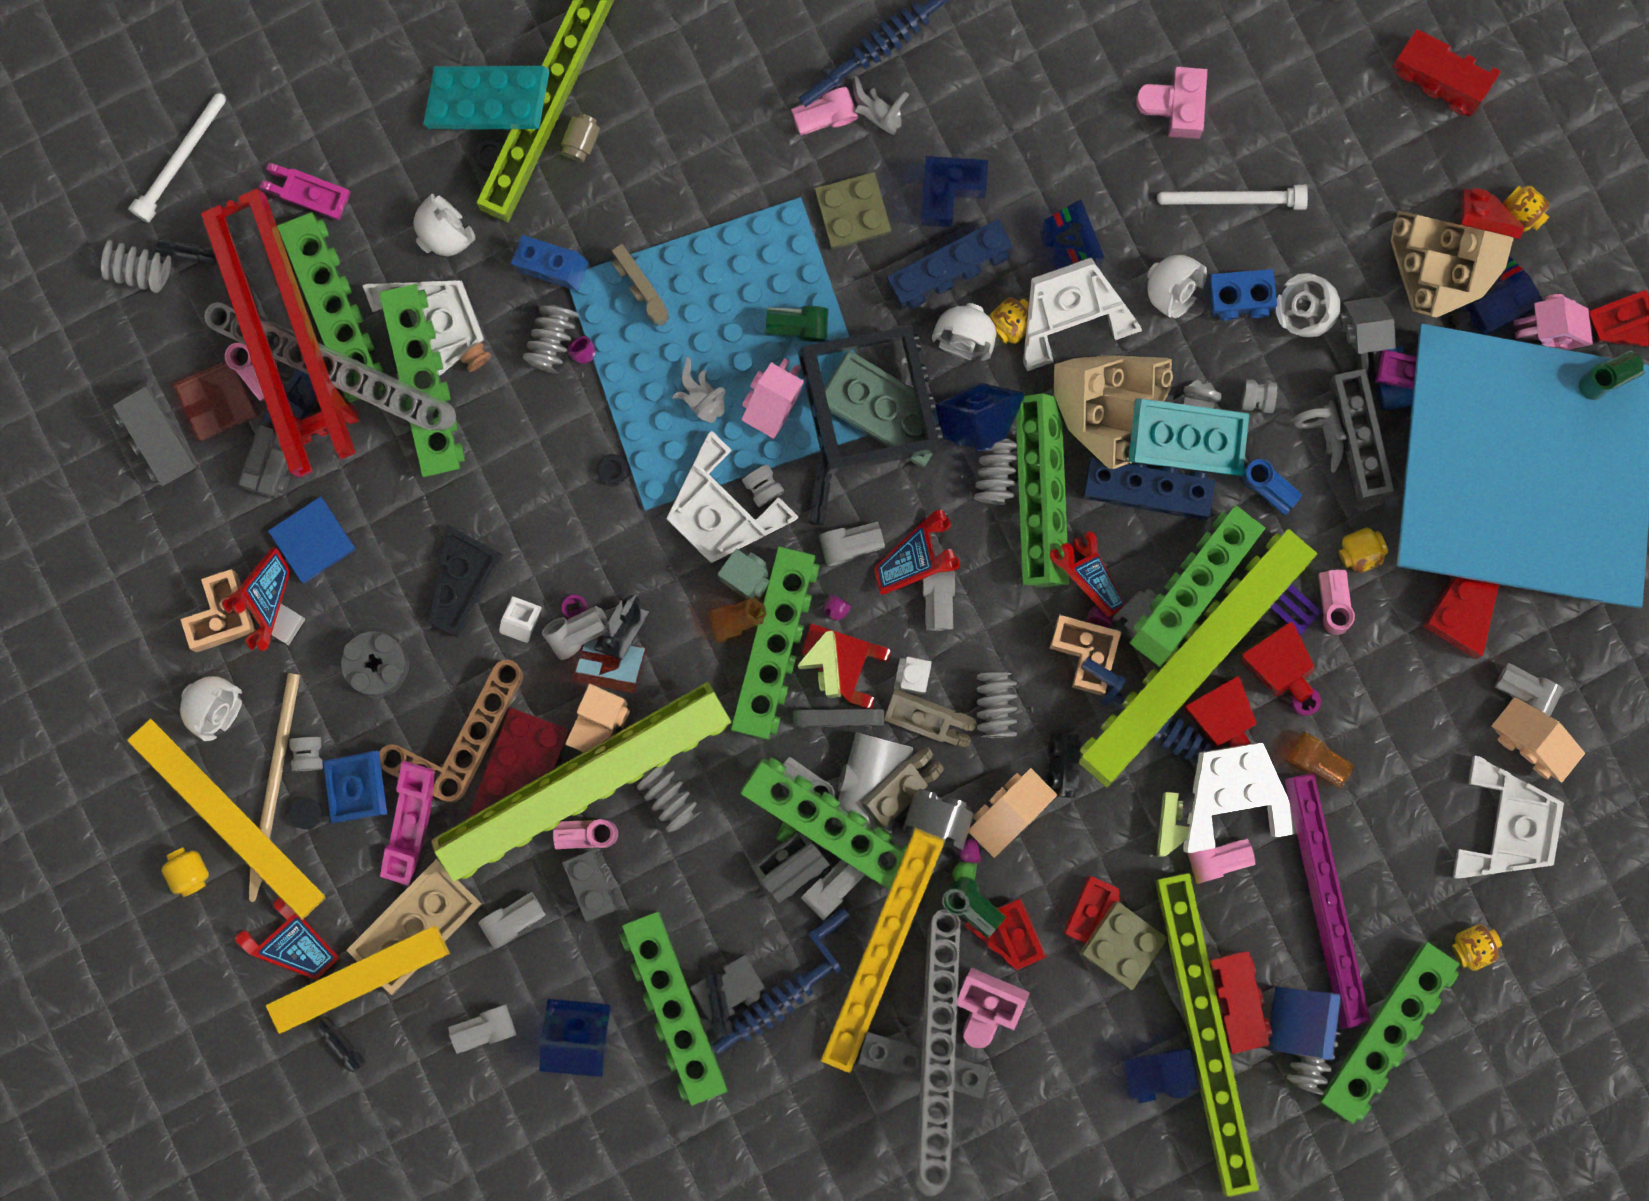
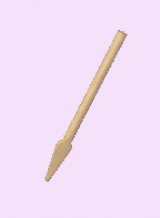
M292 673L287 675L259 829L269 839L300 675ZM250 867L249 900L254 902L262 879Z

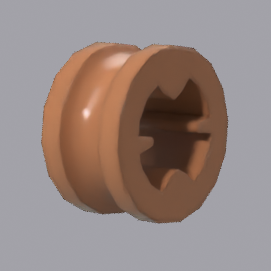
M482 342L470 348L460 358L462 363L468 364L467 369L469 372L480 368L492 356L490 352L483 350L485 346Z

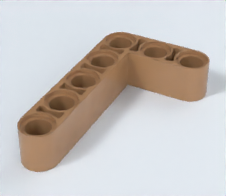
M502 660L494 666L442 768L400 746L391 744L386 745L379 751L381 769L399 778L403 761L416 765H426L429 769L434 770L433 796L449 803L461 800L522 683L523 672L521 668L511 660ZM505 667H513L516 671V677L511 683H502L500 680V672ZM491 695H498L501 698V707L497 711H488L485 707L486 699ZM477 723H483L487 727L486 736L481 740H475L471 736V729ZM392 751H398L402 759L399 766L395 768H389L386 764V756ZM463 751L470 752L473 759L471 765L467 768H460L456 763L458 754ZM453 779L458 784V790L455 795L447 797L442 792V785L445 781Z

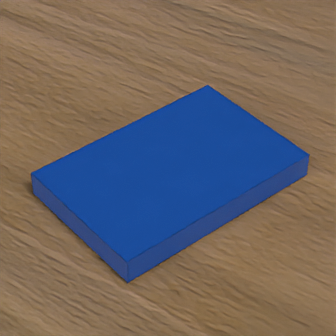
M1275 986L1270 1022L1272 1037L1268 1038L1270 1045H1267V1050L1332 1060L1340 995Z

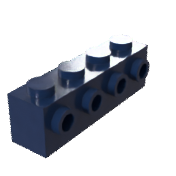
M999 219L887 276V285L900 310L902 311L907 307L911 310L924 304L928 296L934 293L941 295L951 290L955 282L963 278L965 281H968L982 273V268L990 264L994 267L1010 258L1008 255L1011 254L1013 245Z
M1091 458L1089 461L1083 499L1204 521L1210 516L1216 480L1208 479L1209 474L1190 471V475L1177 473V468L1159 466V470L1146 468L1147 464L1134 462L1110 469L1098 458Z

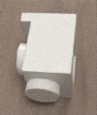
M911 657L906 659L900 658L894 690L898 689L904 692L925 695L932 662Z

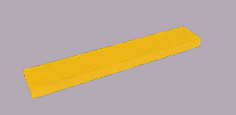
M434 925L265 1006L278 1033L281 1034L450 954L437 925Z

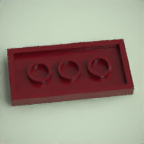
M510 707L467 819L554 770L570 730Z

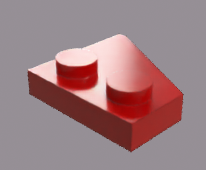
M1088 875L1063 934L1086 944L1113 902H1120L1119 888Z
M1021 898L998 908L1006 916V919L988 939L969 922L964 923L970 932L972 931L988 947L1000 954L1016 970L1047 957Z

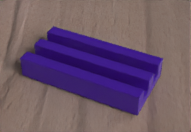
M1291 584L1286 591L1302 604L1311 615L1307 616L1284 594L1278 599L1303 621L1301 626L1276 603L1269 609L1286 624L1292 621L1299 635H1301L1322 611Z

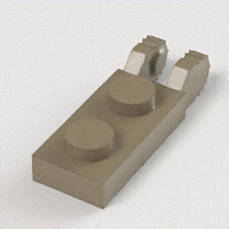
M620 244L612 250L615 258L611 261L612 265L621 277L624 275L628 276L633 284L629 289L639 303L643 300L646 302L647 316L650 320H653L652 323L658 326L666 325L665 323L669 319V311H667L665 304L624 245Z
M895 689L884 718V721L939 742L943 743L945 741L960 747L969 746L970 736L956 729L948 730L949 725L963 728L967 731H972L977 725L976 719L966 714L954 713L955 711L898 689Z
M929 747L921 749L908 761H904L861 803L879 827L885 828L911 803L912 797L917 795L918 789L924 790L928 783L934 781L943 772L944 768L939 761L930 764L920 774L916 770L923 767L932 758L933 753Z

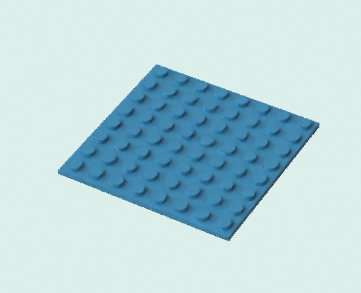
M801 197L630 254L665 304L667 311H669V319L665 323L666 325L658 326L652 323L653 320H650L647 316L646 302L644 300L640 303L637 301L629 289L633 285L627 275L621 277L611 261L586 269L579 290L570 289L585 336L589 337L594 344L595 356L593 360L645 511L676 500L707 435L711 431L732 450L709 473L719 485L744 478L767 464L770 468L820 452L805 383L801 387V391L788 419L774 439L742 421L746 410L742 404L749 391H754L750 385L758 371L764 373L770 363L779 367L784 358L790 360L787 372L790 373L795 364L800 366L798 352L803 346L849 338ZM803 306H820L829 309L827 341L809 342L800 340L799 337L766 335L767 307L801 309ZM847 351L817 356L824 388ZM687 356L691 360L690 375L695 383L700 386L698 382L699 374L706 370V382L714 390L719 387H723L726 390L724 395V415L716 417L714 423H709L699 418L684 400L672 399L673 395L677 392L688 394L682 382V374ZM800 370L797 377L804 381L802 370ZM830 413L838 445L868 436Z
M1421 324L1419 326L1397 566L1633 608H1642L1649 528V365L1644 364L1645 373L1642 376L1606 393L1600 399L1590 400L1580 392L1579 381L1581 377L1597 364L1606 363L1613 358ZM1595 378L1596 381H1597V383L1602 386V384H1601V382L1599 381V379Z

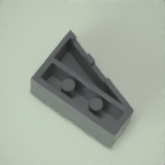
M147 379L115 397L113 402L115 410L111 414L120 428L125 426L132 436L127 440L135 454L139 455L142 453L148 464L144 468L153 482L158 480L163 487L194 469L195 462L177 430L174 429L166 416L164 407L158 403L150 389L152 386Z

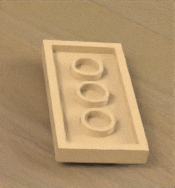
M436 859L346 951L358 962L434 925H437L445 942L482 903L459 880L453 882L442 863ZM418 969L382 986L393 995Z

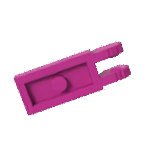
M273 163L268 164L267 171L272 175L280 176L287 180L283 188L268 181H261L260 189L279 196L282 200L332 219L340 220L350 196V190L293 168L289 170Z

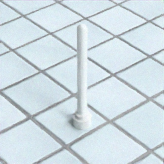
M218 93L212 98L146 195H141L139 199L135 198L129 206L128 210L138 218L149 223L156 214L154 210L157 207L156 201L224 105L226 99L223 94Z
M1294 185L1293 188H1287V191L1160 192L1157 195V202L1160 204H1287V207H1293V210H1306L1308 194L1307 185Z

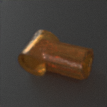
M756 598L747 599L735 605H727L707 612L716 643L742 636L743 631L763 624L764 617L767 615L764 604H761Z
M1302 731L1286 759L1298 768L1308 773L1313 772L1341 789L1351 775L1355 765L1327 749V745L1318 738Z

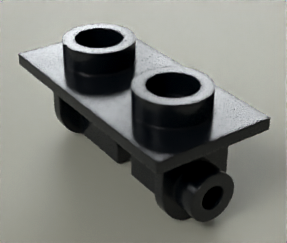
M630 595L624 598L623 602L620 601L608 622L610 625L609 632L599 637L594 650L620 660L624 659L649 615V611L641 609V601L637 596Z
M1068 733L1051 734V740L1048 744L1050 764L1049 772L1046 776V784L1057 794L1056 797L1075 798L1076 792H1079L1080 770L1069 769V763L1079 764L1081 741H1078L1079 735Z

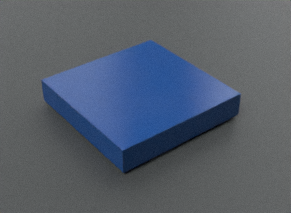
M322 497L317 498L268 531L303 584L356 550Z
M379 751L323 761L331 823H341L387 814Z

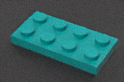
M434 66L423 125L428 129H539L549 70L545 66Z
M1135 399L1128 462L1243 476L1249 413L1148 399Z

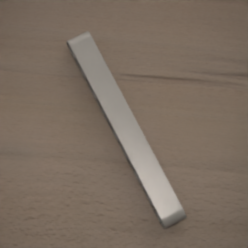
M220 302L209 305L204 315L207 326L246 345L233 305ZM226 311L227 319L223 324L221 317L223 312ZM259 316L274 359L309 374L304 360L302 361L300 358V347L294 331ZM276 335H278L279 337V345L277 348H275L274 346V338ZM318 343L325 366L329 359L332 361V370L328 374L336 388L424 429L443 431L448 430L454 424L456 418L455 410L447 402ZM357 371L359 374V382L355 386L353 383V375ZM382 384L386 387V393L383 398L379 394ZM409 396H411L413 400V406L411 410L408 411L406 407V400ZM436 408L440 412V418L437 423L433 420V412Z
M941 909L935 913L927 931L916 1184L923 1194L929 1196L940 1193L950 1176L960 918L957 915H952L946 909ZM937 923H947L951 931L947 933L940 931ZM945 953L949 957L950 962H939L935 954ZM934 984H944L948 988L949 993H938L934 988ZM932 1015H943L947 1020V1024L938 1025L934 1022ZM931 1046H942L946 1051V1055L936 1056L931 1051ZM938 1076L944 1081L945 1086L943 1088H936L930 1083L929 1078ZM938 1108L941 1110L943 1118L940 1120L933 1119L928 1114V1109ZM929 1139L937 1140L941 1144L942 1150L939 1152L931 1151L926 1141ZM925 1172H936L940 1177V1183L932 1184L928 1182L925 1178Z

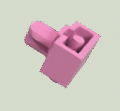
M1176 67L1172 76V86L1146 84L1140 89L1136 100L1137 108L1145 115L1170 118L1169 137L1200 139L1204 129L1207 69Z
M1563 294L1546 296L1545 301L1534 303L1536 315L1513 321V328L1519 330L1514 334L1515 341L1526 343L1540 340L1544 346L1564 350L1593 345L1588 308L1564 297Z
M784 358L779 367L770 363L764 373L758 371L750 385L754 391H749L742 404L746 408L742 421L773 439L788 419L804 383L803 380L797 377L801 370V367L797 364L794 365L790 373L787 372L790 360Z
M971 968L957 999V1006L971 1011L963 1029V1038L966 1043L973 1048H985L991 1043L999 1024L1015 1030L1030 992Z

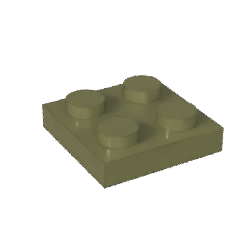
M875 172L815 188L831 250L891 234V227Z
M1114 901L1079 954L1128 990L1133 991L1168 938L1120 902Z

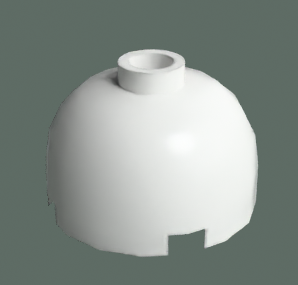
M431 194L416 211L414 217V230L418 235L416 242L426 253L433 251L441 256L459 254L475 240V234L470 225L465 229L463 228L459 220L463 216L440 196L435 198L434 194Z
M1172 255L1163 259L1160 263L1156 262L1152 265L1147 275L1149 278L1147 285L1148 297L1151 303L1168 317L1179 318L1196 301L1197 298L1191 295L1197 286L1201 289L1203 288L1207 277V268L1186 255Z
M1310 273L1298 274L1285 283L1284 286L1287 287L1282 295H1278L1276 315L1283 328L1302 337H1317L1329 331L1337 322L1340 314V299L1337 290L1326 279Z
M967 303L966 306L950 308L940 316L932 335V341L935 342L936 339L941 341L939 348L954 356L971 360L973 355H982L980 361H985L991 357L996 339V329L990 317L983 312L982 307Z
M216 676L204 677L193 684H189L182 693L180 715L184 725L202 740H214L217 738L214 733L219 729L226 731L237 717L242 705V700L238 698V693L242 694L241 689L229 681Z

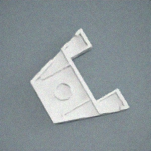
M1092 258L1032 278L1023 363L1027 371L1054 362L1047 335L1107 314L1111 333L1115 340L1142 331L1135 317Z
M461 280L363 285L372 312L383 309L379 292L417 284L419 290L425 289L429 308H425L424 313L426 321L432 320L436 333V339H431L434 352L440 351L444 368L438 370L439 376L458 362L466 351L484 340ZM407 310L414 326L417 323V314L413 310ZM419 341V342H420V345H421V348H422V350H423V353H424V352H425L424 344H423L421 341ZM421 371L415 377V384L419 389H424L432 383V377L427 371Z
M713 431L707 435L666 518L710 563L734 552L735 549H740L778 530L798 518L778 497L755 520L709 475L732 451Z
M1253 743L1199 753L1193 787L1195 796L1192 812H1189L1187 824L1190 825L1187 840H1184V852L1191 853L1215 848L1211 815L1267 805L1272 837L1297 834L1290 802L1263 743Z
M1473 756L1468 784L1501 791L1490 855L1457 850L1452 878L1459 879L1554 865L1564 803L1531 784L1512 776L1511 773L1492 765L1485 759Z

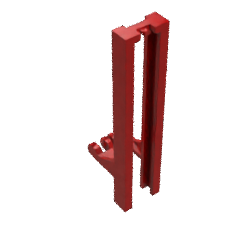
M256 188L238 196L239 201L237 202L229 200L226 203L227 206L222 207L218 205L202 212L201 215L289 472L300 478L313 472L304 444L311 442V435L314 433L322 437L329 433L340 459L356 454L345 421L351 425L358 422L359 417L354 405L344 401L330 380L267 196ZM250 206L321 408V412L303 420L298 419L292 413L225 218Z

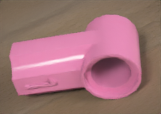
M847 87L838 88L824 94L822 99L814 101L806 108L802 105L791 109L800 136L831 125L832 127H840L858 118L857 113L854 112L855 107Z
M240 342L231 344L225 352L227 365L231 369L236 370L260 402L264 401L265 399L247 346ZM240 348H244L248 353V360L244 365L237 359V352Z
M1330 570L1319 573L1324 614L1323 626L1332 635L1343 634L1351 627L1355 619L1354 611L1351 608L1346 570ZM1331 613H1342L1346 618V624L1343 626L1334 624L1331 620Z
M604 819L560 821L559 825L553 829L555 849L607 848L615 844L618 839L616 825L610 820ZM602 824L606 825L610 830L609 839L603 843L595 838V830Z
M1248 839L1235 841L1213 849L1188 853L1196 884L1223 877V874L1256 865L1254 853Z

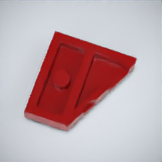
M1464 188L1461 196V225L1521 239L1524 230L1523 224L1495 195H1491L1488 191L1480 188L1472 190Z
M1647 289L1589 311L1590 324L1599 343L1649 347V294Z

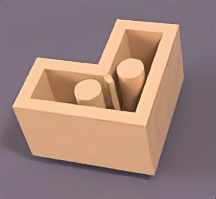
M232 569L201 579L210 610L180 619L189 648L196 653L248 636L256 630L248 606L240 614H237L234 609L227 613L222 606L223 600L241 586L238 573Z
M1062 615L1057 618L1049 649L1080 657L1072 688L1101 696L1105 693L1107 684L1082 669L1081 665L1089 657L1111 671L1121 631Z
M589 684L577 710L578 717L566 745L584 753L612 737L617 727L623 728L629 717L630 711L626 708L628 705L626 700Z
M1516 697L1513 698L1492 725L1494 730L1500 735L1498 741L1511 751L1515 748L1520 750V754L1529 762L1535 764L1533 769L1545 779H1549L1551 776L1563 782L1585 754L1559 721Z
M1031 768L1022 777L1016 773L1004 785L1008 791L1002 787L989 800L993 806L989 808L985 804L973 816L976 823L969 829V833L993 858L1020 834L1057 796Z

